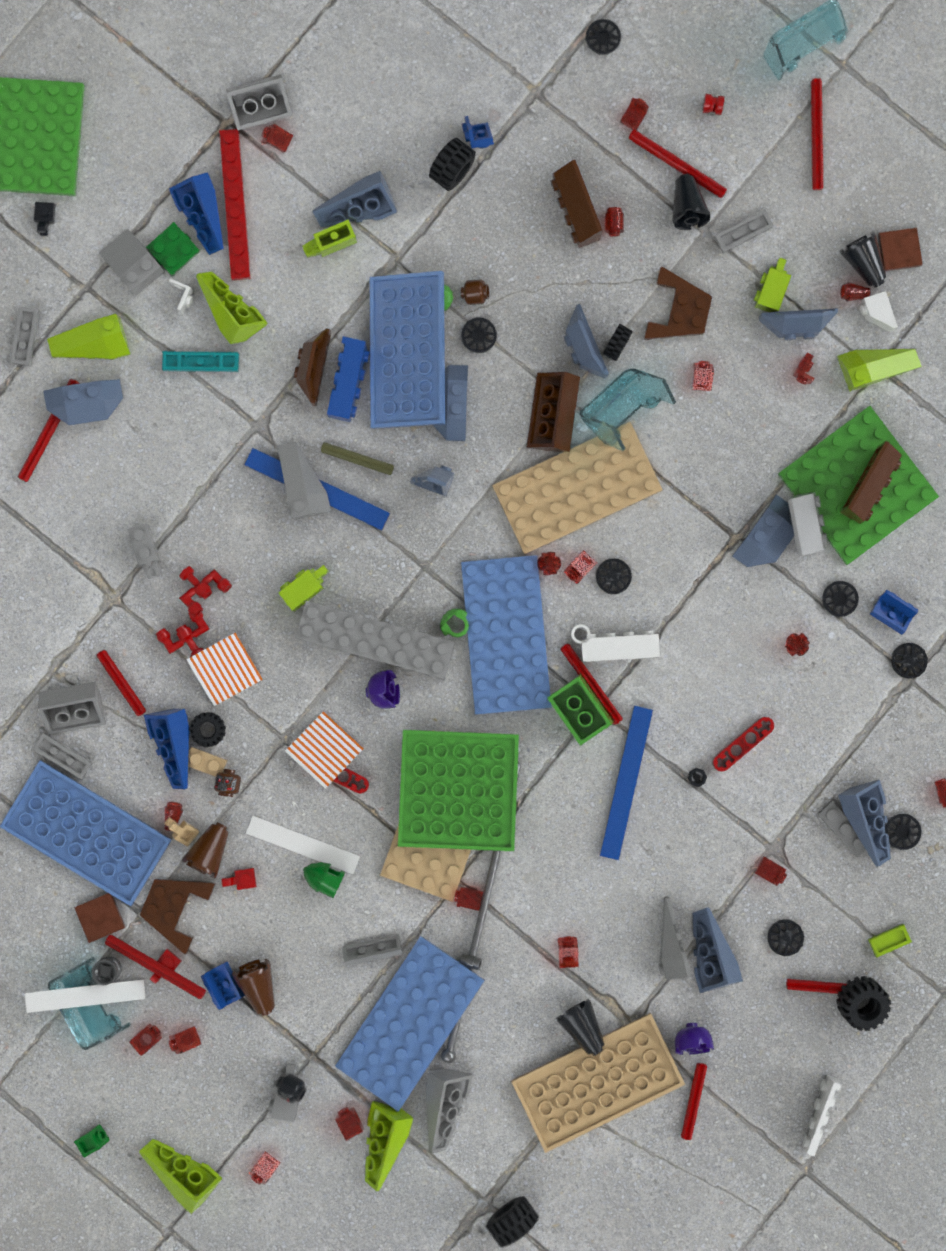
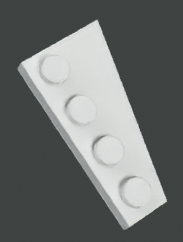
M826 1075V1079H823L821 1082V1095L815 1101L814 1109L816 1111L814 1117L811 1116L808 1128L810 1130L808 1136L805 1135L802 1143L804 1151L812 1156H815L823 1135L821 1127L825 1126L828 1122V1108L833 1107L835 1104V1090L840 1091L842 1085L829 1075Z

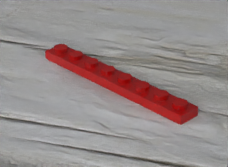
M219 130L232 281L251 279L239 130Z

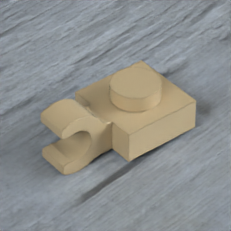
M169 817L164 823L169 826V830L174 832L172 837L187 847L199 834L197 828L184 820L181 824H178Z

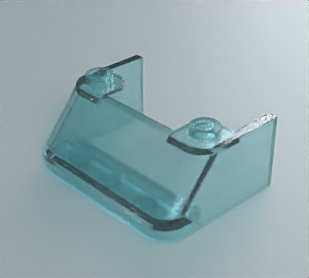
M829 0L772 35L763 57L778 81L783 78L785 72L788 71L790 73L794 71L803 57L830 41L841 44L847 38L848 28L839 2L837 0Z
M631 368L621 373L580 411V417L604 444L624 451L626 448L620 439L621 434L618 428L641 407L652 409L660 401L674 405L676 400L664 378Z
M94 957L49 981L48 989L57 990L91 986L89 981L92 980V968L88 964L95 961ZM102 1004L59 1009L77 1043L83 1050L103 1043L131 1026L129 1022L121 1026L120 1019L113 1014L107 1015Z

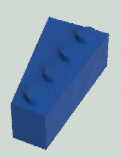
M343 336L341 343L344 344V351L339 352L338 366L340 368L335 372V388H332L327 416L351 422V418L356 416L357 407L355 406L356 399L359 400L361 395L359 384L360 381H364L366 370H363L365 362L368 363L370 352L367 351L365 341Z

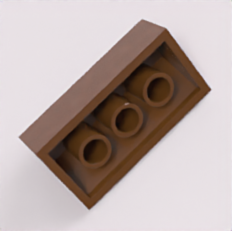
M572 160L555 171L550 182L553 191H557L559 195L557 201L560 209L564 208L566 213L564 215L566 225L571 226L573 243H577L578 247L581 248L600 241L603 230L577 162Z
M565 371L537 373L527 448L552 452H570L580 382L579 376Z
M885 441L876 448L840 512L859 524L870 519L873 511H871L873 505H877L883 496L880 494L882 489L888 487L892 480L890 475L893 471L896 472L901 464L899 459L902 455L889 442Z

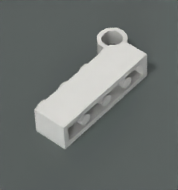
M583 624L576 625L571 631L572 640L577 644H581L582 662L660 657L659 634H654V631H642V635H634V632H623V636H615V633H605L604 637L596 638V634H591L589 628ZM577 628L586 630L587 637L585 640L580 641L575 638L574 632Z

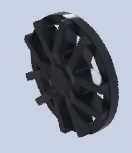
M596 20L586 31L588 48L598 55H608L615 51L620 44V29L611 20ZM600 23H606L605 27L602 28ZM595 25L598 27V31L593 28ZM609 25L613 26L610 31L607 30ZM614 30L617 31L618 36L612 34ZM596 39V42H594V43H592V44H591L590 41H589V40ZM610 39H616L618 41L617 43H615L613 41H610ZM608 44L614 47L609 50ZM599 45V50L595 49L594 46ZM601 45L606 46V51H601Z
M477 317L469 320L463 326L461 338L468 350L474 353H484L494 346L497 332L492 322L485 318ZM481 321L478 327L473 322ZM483 322L488 324L485 329L481 328ZM471 324L475 329L471 331L467 326ZM489 327H491L492 330H493V332H486V331L488 330ZM465 330L468 331L470 335L464 337ZM487 335L494 336V339L490 340L486 337ZM472 338L473 341L467 344L465 340ZM485 342L491 343V344L486 348ZM476 343V349H473L470 346ZM478 343H482L484 349L478 350Z
M612 558L605 560L596 571V582L601 590L606 593L619 594L625 591L631 583V570L620 559ZM609 562V569L604 568L603 565ZM611 562H616V569H612ZM619 563L625 567L619 570ZM600 569L606 571L607 574H606V575H601V574H599V573H600ZM627 569L628 575L622 576L621 572ZM599 577L606 578V580L601 584ZM629 577L627 584L622 580V578ZM607 581L611 583L608 589L603 587ZM620 581L625 587L620 589L617 583ZM613 584L618 591H610Z
M833 582L823 592V606L833 616H847L858 605V592L848 582ZM839 584L846 585V587L841 590ZM836 585L838 589V592L836 593L832 588V586ZM848 588H851V589H852V592H850V593L847 595V593H845V591H846ZM828 590L831 591L832 595L826 596ZM853 593L855 595V601L849 598ZM826 598H832L833 602L826 603ZM848 601L854 604L852 608L847 605ZM834 604L833 611H832V610L829 609L828 606ZM837 606L840 607V614L835 613ZM844 607L850 610L846 613H843Z
M904 643L898 646L891 657L893 670L899 676L906 679L919 677L925 672L928 663L925 650L914 643ZM907 646H911V653H908ZM902 647L904 654L898 652ZM914 647H916L920 651L915 653ZM922 653L924 658L918 660L917 655ZM899 655L902 657V659L895 660V656ZM924 661L923 667L918 662ZM895 662L902 663L899 669L896 668ZM915 666L921 670L919 673L914 669ZM903 667L907 668L904 674L900 672ZM911 670L914 675L909 676V671Z
M897 814L890 818L885 825L886 834H888V830L894 832L889 836V844L896 849L908 850L916 846L920 841L922 834L921 826L917 819L911 815ZM898 817H900L899 824L894 821ZM903 817L908 818L906 824H903ZM911 819L915 822L916 825L909 826ZM891 822L897 826L895 829L889 827ZM918 828V833H911V829ZM897 836L898 839L893 843L891 839ZM910 836H917V838L913 842ZM905 839H908L911 845L907 846ZM902 841L903 847L897 846V844Z
M787 919L779 920L768 931V944L775 953L782 956H791L799 952L801 947H803L804 934L796 922ZM784 923L785 930H781L779 924ZM787 923L793 924L794 926L788 929ZM776 926L779 930V933L772 932ZM798 928L799 932L793 935L792 931ZM771 935L778 936V939L771 940ZM799 935L801 936L800 942L795 939ZM793 941L799 944L796 949L791 945ZM772 943H779L776 949ZM784 945V952H779L781 946ZM788 947H791L794 950L792 952L787 953Z

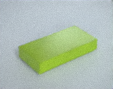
M900 924L868 939L876 958L912 942L904 924Z

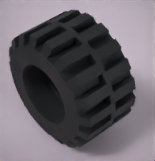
M457 137L452 139L435 158L430 168L429 177L445 190H452L468 173L475 160L476 151Z
M862 976L861 979L854 977L853 981L848 980V984L846 986L843 985L841 987L842 991L837 994L839 999H836L838 1011L854 1029L870 1031V1028H878L877 1025H882L884 1023L883 1020L889 1017L887 1013L891 1012V1007L889 1006L891 1000L888 993L870 977ZM870 998L869 1003L865 1007L857 1009L861 1001Z
M521 1196L509 1201L497 1210L488 1220L486 1228L499 1247H506L525 1236L536 1225L539 1215L526 1197Z

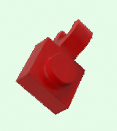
M254 868L235 870L234 877L221 879L222 887L236 885L237 890L257 887Z
M166 949L157 960L173 971L182 962L169 949ZM154 973L150 980L156 984L162 977Z

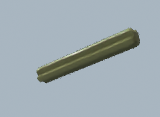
M326 442L322 444V453L388 475L393 473L394 466L392 464Z

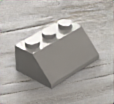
M281 74L226 89L237 130L292 116Z
M815 492L790 497L788 504L798 556L823 551L826 548L825 545H828L827 534H823L822 526H825L823 514L820 515L818 507H821L820 497L816 496Z
M96 681L39 692L38 710L49 735L106 724L102 698Z

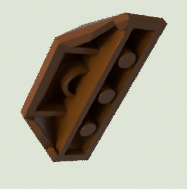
M328 328L303 344V348H299L298 359L300 363L299 367H296L294 371V378H296L298 385L312 406H317L331 338V331Z

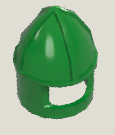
M324 862L311 863L304 867V878L309 886L316 892L334 898L346 872L342 870L340 872L330 868L331 864Z

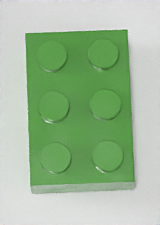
M581 674L547 698L580 746L613 724V720Z

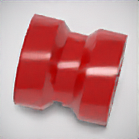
M705 94L702 113L714 112L715 115H722L725 96L713 97L712 94Z

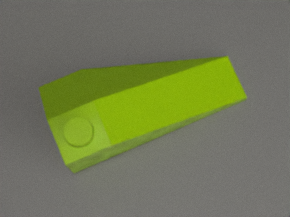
M212 271L196 275L218 328L230 344L245 342L267 325V321L253 305L249 307L242 301L243 297L232 293L229 290V285Z
M117 314L93 320L47 338L51 355L54 358H99L113 360L131 355L121 318Z
M916 349L853 350L837 356L849 392L922 367Z
M372 1101L367 1119V1126H370V1137H367L366 1144L369 1145V1156L366 1157L365 1182L374 1190L380 1191L409 1136L413 1117L402 1108L398 1112L390 1105L377 1101Z
M152 1139L139 1151L177 1202L190 1214L206 1201L222 1180V1177L209 1165L203 1162L200 1164L192 1160L191 1156L177 1153L174 1148L155 1139Z

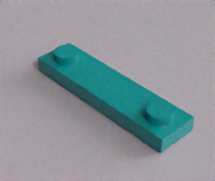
M162 351V371L239 372V352Z

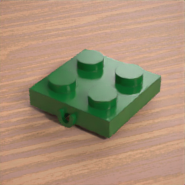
M175 222L146 246L148 251L156 258L157 263L160 266L162 265L171 276H174L200 252L190 240L191 238L188 234L184 233Z

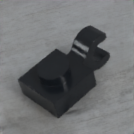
M35 202L34 221L38 223L37 232L40 233V236H48V224H54L56 209L54 203Z

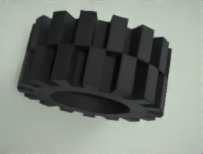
M619 324L603 354L617 361L633 331Z
M210 712L200 713L191 721V727H189L191 731L190 737L193 738L192 740L197 745L212 747L223 740L226 726H224V721L219 715ZM205 722H210L215 727V732L211 737H205L201 734L200 728Z

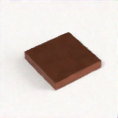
M917 228L878 234L885 271L923 265Z
M109 893L74 907L88 943L126 928L114 897Z

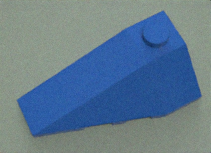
M209 173L192 176L169 188L179 212L183 211L187 217L186 222L189 226L194 227L197 232V238L208 254L211 255L224 249L216 192Z
M169 709L145 714L144 719L150 739L154 738L158 747L156 749L157 755H161L165 762L163 768L172 788L187 789L189 724L185 709Z

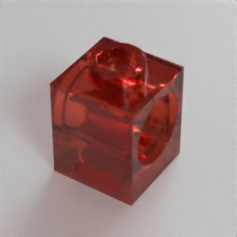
M149 1023L129 1043L140 1056H143L162 1039L160 1036L161 1031L157 1026H152ZM143 1034L151 1036V1043H146L143 1040Z
M345 1107L337 1112L338 1115L335 1121L345 1141L363 1132L364 1126L354 1107L350 1109Z

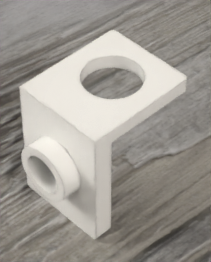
M169 279L172 286L185 291L177 308L179 313L184 315L186 308L192 304L193 290L187 285Z

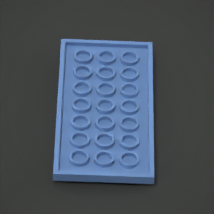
M443 271L370 277V417L372 429L445 424Z
M537 555L461 562L465 611L467 612L466 619L469 623L467 632L475 715L552 708L551 703L547 699L550 696Z
M42 760L38 762L0 825L5 831L129 906H132L172 841L168 836Z
M420 936L335 1067L399 1112L485 980Z

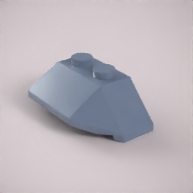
M577 304L566 328L564 341L567 347L570 346L573 351L571 357L574 364H578L582 370L605 379L608 377L609 372L580 304Z
M838 308L763 312L759 316V321L778 338H785L786 341L795 340L796 337L814 339L838 313Z
M448 365L445 368V424L433 426L446 441H466L468 365Z
M120 379L61 386L43 391L47 411L69 426L108 420L123 399Z
M776 494L732 557L746 567L775 563L795 536L788 502Z

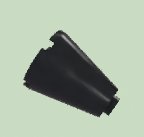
M689 174L679 176L675 184L672 221L674 227L680 230H692L691 226L695 225L700 228L710 221V212L695 178Z
M871 232V237L867 238L866 235L848 244L846 251L842 248L840 253L869 286L876 288L885 283L886 273L876 235L874 232Z
M589 998L567 1010L564 1015H559L556 1018L558 1023L588 1055L592 1053L595 1056L603 1051L602 1047L605 1043Z

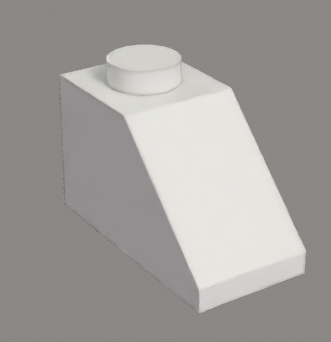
M886 291L866 297L860 302V312L867 321L888 332H893L898 327Z

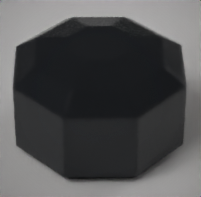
M694 768L689 771L687 779L690 785L700 787L705 784L707 775L704 770Z

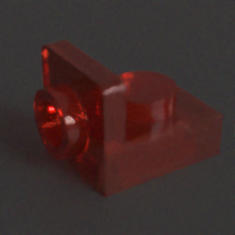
M633 97L620 123L632 130H638L648 113L649 106L644 100Z
M272 124L264 128L261 134L263 137L261 143L269 144L285 153L294 135L276 124Z
M808 352L803 356L793 374L796 380L804 385H810L815 379L807 374L814 364L811 362L814 356Z
M708 361L694 363L692 390L712 391L713 365Z
M583 550L564 572L570 580L578 584L595 567L597 562Z
M763 856L754 873L778 886L779 883L782 884L787 876L785 873L787 869Z
M461 886L460 891L456 890L454 901L457 902L456 907L479 911L483 891Z
M565 936L558 938L559 968L579 967L577 937Z
M195 1026L169 1036V1047L175 1054H181L201 1045Z
M265 1151L249 1172L252 1175L251 1179L259 1185L261 1183L265 1185L281 1162Z

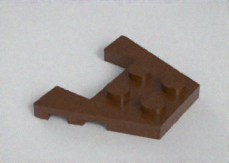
M660 267L656 285L675 289L668 325L648 322L644 340L703 335L712 296L664 267Z
M154 879L140 916L182 953L187 954L194 937L177 931L176 926L190 893L209 900L216 883Z

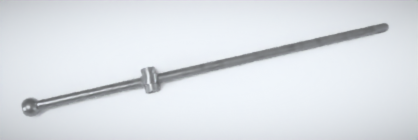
M518 762L517 781H518V777H519V773H520V769H521V764H520L519 762ZM493 851L468 955L462 954L460 963L471 971L474 969L479 970L481 967L482 959L477 958L476 954L501 851ZM461 1018L449 1035L447 1048L441 1053L442 1060L448 1063H453L456 1059L454 1047Z

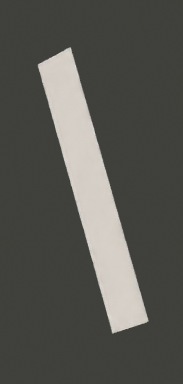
M252 816L246 831L248 835L319 862L329 863L331 866L354 874L360 858L358 855Z
M144 979L110 983L108 985H91L25 993L26 1013L145 999Z

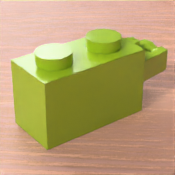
M346 220L313 234L314 239L304 244L303 250L307 258L317 255L325 257L356 244L357 240L349 220Z
M779 258L775 267L771 266L767 273H763L760 283L763 284L761 291L757 290L753 300L756 301L755 308L766 312L779 311L792 276L783 270L786 259Z
M325 565L317 570L312 568L305 571L303 569L295 575L296 579L291 583L288 581L283 584L278 594L290 609L295 612L306 601H309L324 589L321 585L324 582L322 577L329 571Z

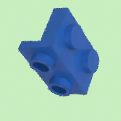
M464 116L465 123H462L463 134L465 135V141L470 143L471 148H487L489 145H494L488 122L471 125L469 117Z
M886 590L878 597L870 615L903 635L912 618L919 610L913 607L912 604L899 598L895 593Z
M228 961L201 975L203 984L218 1010L245 996L233 978V971Z

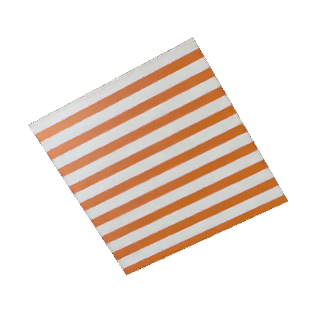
M236 633L186 659L214 706L263 680Z
M323 711L285 752L326 789L364 748Z

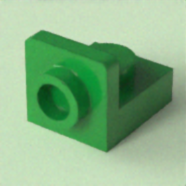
M99 1124L91 1131L77 1138L74 1143L85 1158L102 1148L110 1139Z

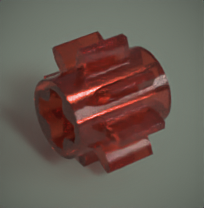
M555 552L542 553V557L537 561V566L540 571H543V575L557 574L561 567V560L555 556Z
M797 633L789 635L785 645L787 652L791 656L806 654L810 644L807 640L808 638L803 633L800 635Z

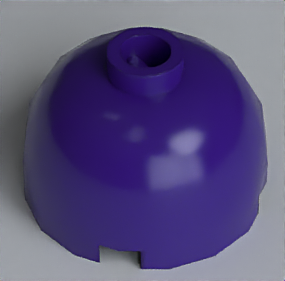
M392 670L377 672L368 682L365 693L367 698L376 707L382 709L396 708L395 705L400 702L399 684L395 685L394 679L397 677Z
M697 1023L686 1024V1028L681 1029L676 1034L675 1053L678 1055H684L683 1051H687L689 1055L708 1053L710 1049L714 1050V1043L710 1032L706 1028L698 1026Z

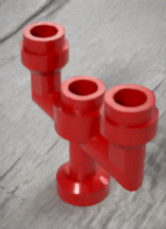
M191 566L185 568L179 575L182 580H188L194 586L180 596L179 599L188 607V612L195 617L203 611V608L199 602L193 601L191 597L197 594L199 598L207 599L212 594L211 587L208 585L212 580L223 593H226L232 587L230 581L227 578H223L215 569L206 575L201 582L193 575L194 569Z
M202 612L196 617L188 613L189 618L197 624L198 628L192 631L186 624L176 629V635L179 640L174 643L170 639L171 635L166 628L156 633L158 641L163 643L169 654L184 646V643H187L192 651L190 657L204 650V648H198L193 640L194 637L197 638L210 629L203 619Z

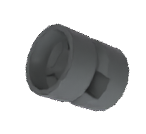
M114 957L101 959L92 968L93 980L100 985H108L114 982L121 975L122 965Z

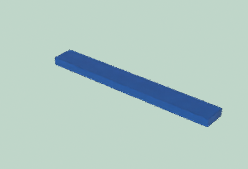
M252 448L244 465L285 484L280 461ZM319 480L328 494L331 507L381 531L383 530L390 515L389 512Z
M638 706L633 707L600 851V856L615 860H619L653 713L651 709Z

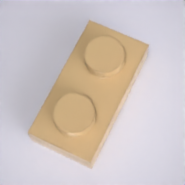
M194 747L190 748L188 754V767L215 777L217 773L224 772L228 761Z

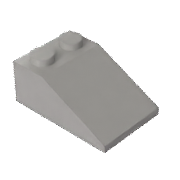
M129 229L125 230L99 252L135 296L164 273L161 266Z

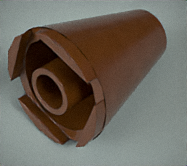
M218 822L216 825L211 824L185 854L181 862L187 863V866L202 874L208 873L211 875V878L215 879L218 875L229 834L226 831L227 827Z
M259 959L241 965L239 967L240 971L236 973L234 970L232 973L234 980L255 1012L261 1014V1016L269 1015L272 1013V1009L275 1008L271 965L268 959H264L265 962L261 963Z

